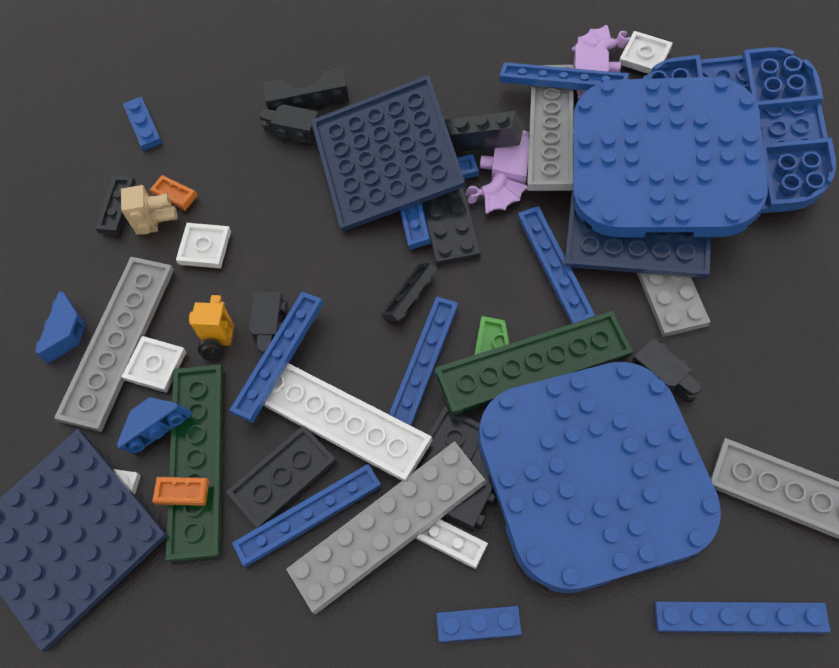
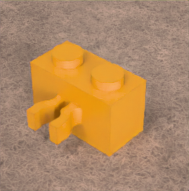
M211 295L210 303L195 302L194 309L189 314V323L200 340L216 339L222 346H231L235 325L225 308V303L221 302V295Z

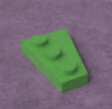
M481 316L474 355L509 344L505 320Z

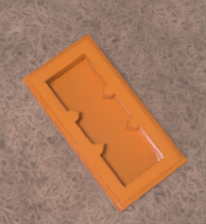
M163 175L149 190L153 196L168 193L171 204L184 211L198 196L196 191Z
M157 477L152 502L156 505L206 506L209 480L207 478Z

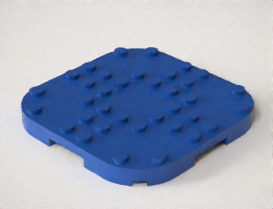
M767 47L744 50L743 55L701 60L700 55L671 58L656 64L647 76H644L643 79L725 77L742 85L754 96L760 112L768 185L767 198L761 213L802 209L815 203L822 197L834 178L836 157L832 137L828 138L821 106L823 94L820 79L810 61L807 59L801 60L794 55V51L789 49Z
M725 77L606 80L588 89L575 106L573 203L581 221L585 220L592 226V230L611 237H645V232H693V237H726L746 230L748 225L760 216L768 193L760 112L756 99L742 85Z
M628 362L608 363L508 389L496 396L485 409L478 429V448L487 475L491 478L506 523L505 530L519 566L529 578L548 587L549 590L560 593H577L656 567L661 568L681 562L703 550L715 537L721 518L717 492L670 389L649 369Z

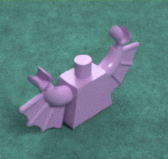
M605 25L600 29H590L586 35L578 37V43L572 47V51L575 52L574 69L620 72L621 62H609L608 50L615 48L616 45L620 48L626 47L630 37L625 38L627 32L620 31L617 39L610 37L608 26ZM575 90L578 99L586 92V90Z
M523 130L519 146L495 148L494 157L481 155L480 168L492 169V181L482 186L481 189H478L476 186H470L465 196L470 195L467 200L468 203H475L478 196L483 195L485 199V212L488 214L493 210H506L509 204L520 201L521 194L528 189L526 180L529 159V132Z

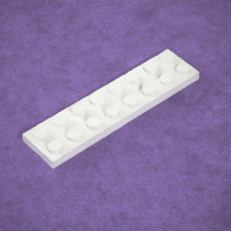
M289 363L263 405L402 481H406L408 476L414 472L433 441L430 435Z

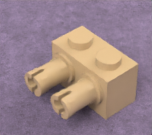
M143 185L121 189V211L136 235L157 232L159 222L178 219L175 206L171 207L168 193L149 196Z

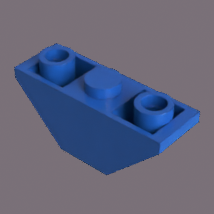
M59 291L56 300L53 301L52 310L44 324L42 336L36 344L35 353L46 363L52 362L77 347L86 327L74 304L64 292Z
M149 397L130 411L117 446L135 455L155 440L163 437L165 433L175 426L182 424L184 420L192 415V412L177 403Z

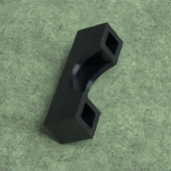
M343 68L322 71V75L316 83L304 88L289 86L283 79L263 83L268 110L276 111L281 105L304 109L349 100Z

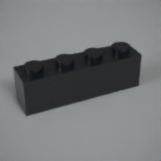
M516 111L444 119L455 152L519 146L521 143L524 128Z
M479 448L471 462L487 483L445 515L446 520L471 532H474L476 526L482 527L487 516L484 510L487 504L492 505L496 498L491 478L487 475Z

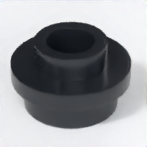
M205 339L198 345V353L205 360L217 359L222 351V345L216 339Z

